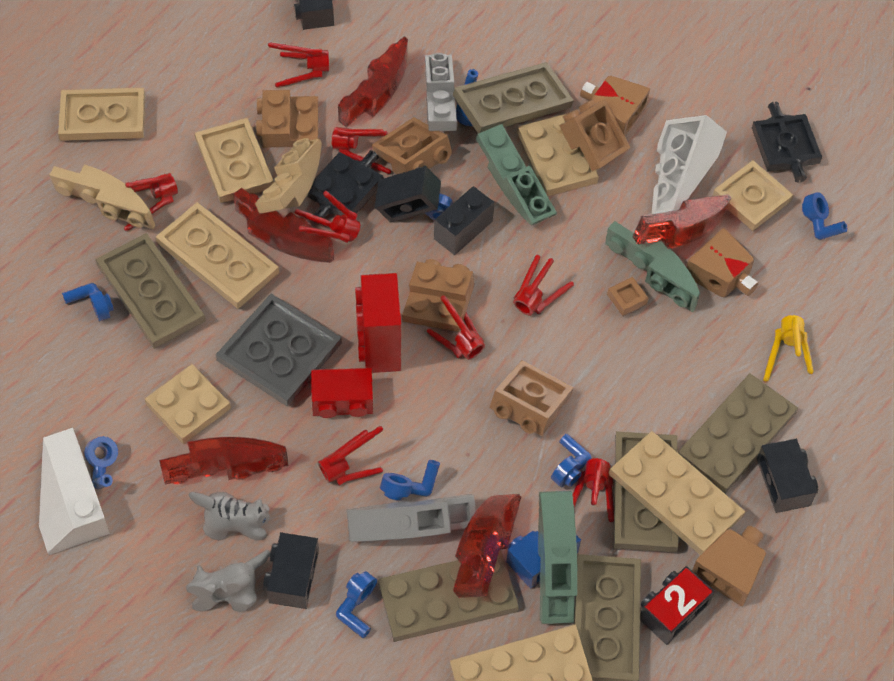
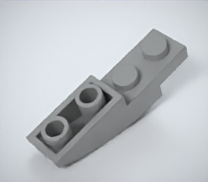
M443 53L425 55L429 131H456L457 119L455 98L453 97L454 74L452 55H445Z
M472 494L346 509L349 541L351 542L432 536L451 533L450 530L477 526L475 500Z

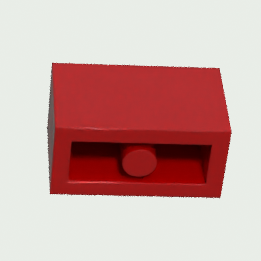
M372 368L311 370L313 416H320L322 418H332L336 415L363 417L366 414H373Z

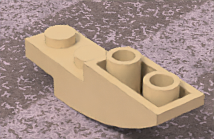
M308 138L300 139L293 143V147L289 152L282 155V160L274 167L277 174L275 182L263 191V195L255 203L259 214L301 205L310 191L316 176L322 146L320 139L311 141Z
M85 164L80 173L56 166L53 167L49 176L56 191L60 194L80 197L92 204L97 202L102 215L110 220L119 219L129 222L132 226L138 228L147 227L154 229L155 222L150 209L131 188H126L125 183Z

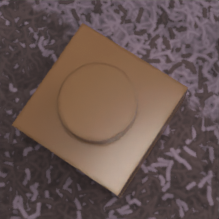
M633 277L608 288L607 295L622 316L648 303L647 295Z

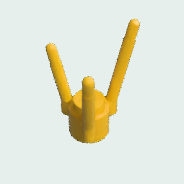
M797 315L785 316L781 320V328L775 329V339L763 377L765 382L769 381L781 340L788 346H794L797 357L801 356L802 346L807 371L809 374L814 372L804 319Z

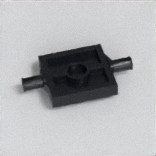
M775 101V104L771 102L768 105V109L772 117L766 120L753 121L752 131L766 170L768 172L791 169L795 182L799 183V180L803 182L807 178L803 166L820 164L822 159L806 114L784 115L782 114L779 102Z
M370 150L361 161H358L339 152L314 179L311 189L307 194L308 198L314 200L320 206L313 215L325 218L329 213L343 215L323 195L325 191L334 196L347 209L358 213L376 193L378 181L384 178L383 175L370 169L372 164L379 158L378 154Z

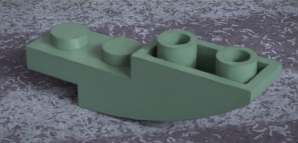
M500 124L477 134L476 140L489 161L487 166L489 171L518 213L531 226L555 216L557 212L531 166L526 167L503 125Z
M614 221L608 227L605 244L613 252L621 254L632 261L636 267L646 270L645 282L652 289L662 292L673 299L678 306L685 307L693 312L696 309L700 292L695 280L680 258L664 242L645 228L639 235H636Z
M539 492L540 621L542 624L574 623V596H577V543L572 492Z

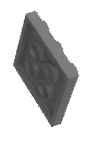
M271 293L215 355L216 361L288 407L311 380V370H319L342 344V337Z

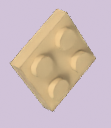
M753 160L715 188L712 195L752 231L789 204L793 198V194Z
M193 364L145 398V403L183 445L231 409L230 402Z

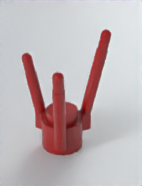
M268 43L269 48L291 51L280 52L281 57L307 59V69H312L310 73L276 82L275 87L277 88L311 78H322V72H329L328 50Z
M335 127L332 133V148L338 149L339 152L354 160L361 161L364 157L350 151L357 148L358 136H386L388 132L383 129ZM376 162L371 166L376 170L391 174L389 168Z
M171 173L125 184L126 188H131L134 192L150 189L155 199H161V201L149 208L151 214L163 206L174 202L172 196L178 194V188ZM129 223L124 227V230L129 231L135 226Z
M327 191L323 195L343 213L341 216L336 215L332 222L311 213L295 209V214L327 226L334 231L300 226V232L338 239L345 243L354 241L359 234L361 224L356 220L358 214L347 209Z
M538 254L534 257L519 291L513 297L515 307L523 314L530 316L534 312L541 314L546 306L574 286V282L570 281L542 301L543 293L538 286L549 271L554 260L549 258L533 283L529 285L540 260V255Z
M441 296V301L461 329V332L455 337L456 346L431 328L427 329V333L450 349L458 359L463 355L467 360L476 357L485 348L484 340L477 333L467 312L462 320L447 297Z
M379 426L369 433L367 430H363L335 452L318 461L319 468L327 482L331 483L336 480L340 486L347 481L382 473L383 468L378 467L346 474L345 471L349 470L350 467L345 457L381 433L383 427Z
M589 459L586 463L585 471H580L581 476L572 494L573 505L575 506L584 484L592 490L591 504L593 506L597 504L599 491L605 487L608 521L613 522V478L609 475L611 465L603 459Z

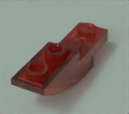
M405 36L397 43H392L379 58L373 59L367 67L368 80H363L356 90L340 100L338 104V122L346 128L364 112L374 117L383 109L398 89L404 76L408 59V39Z
M240 188L233 194L235 211L246 218L248 234L275 250L305 260L331 263L334 260L333 242L330 238L299 231L300 226L312 228L306 219L299 218L292 212L283 218L277 210L259 214L255 204L260 199L254 193L249 194L243 188Z
M726 194L683 201L679 210L642 215L632 237L638 245L662 241L667 249L691 243L702 238L718 225L732 197Z
M215 437L187 442L189 453L159 460L165 485L171 483L182 484L191 478L199 476H214L223 470H226L228 481L233 479L244 480L253 474L265 471L276 472L285 466H289L286 446L246 437Z
M520 494L491 496L480 505L471 517L455 554V557L461 563L453 588V592L458 598L487 596L499 551L508 549L522 498Z

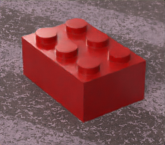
M397 273L360 275L361 287H355L359 362H365V368H372V373L401 371V313Z

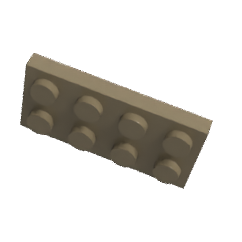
M547 62L455 87L453 91V97L478 134L500 124L503 127L562 111L571 108L574 102Z
M147 233L96 259L98 268L154 349L206 321L204 313Z
M749 373L678 451V454L726 494L757 459L761 446L772 442L797 413L798 407Z
M616 431L615 464L649 433ZM656 434L677 452V435ZM614 479V549L677 552L678 535Z
M501 550L378 579L380 593L394 642L516 613L519 609Z
M577 554V596H575L574 625L576 624L593 681H639L641 559Z

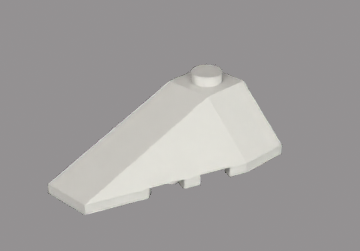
M707 115L666 120L657 146V152L661 155L660 163L656 165L655 173L659 175L658 184L654 187L652 216L655 218L676 216L718 158L727 131Z
M73 428L43 438L39 528L48 555L110 534Z

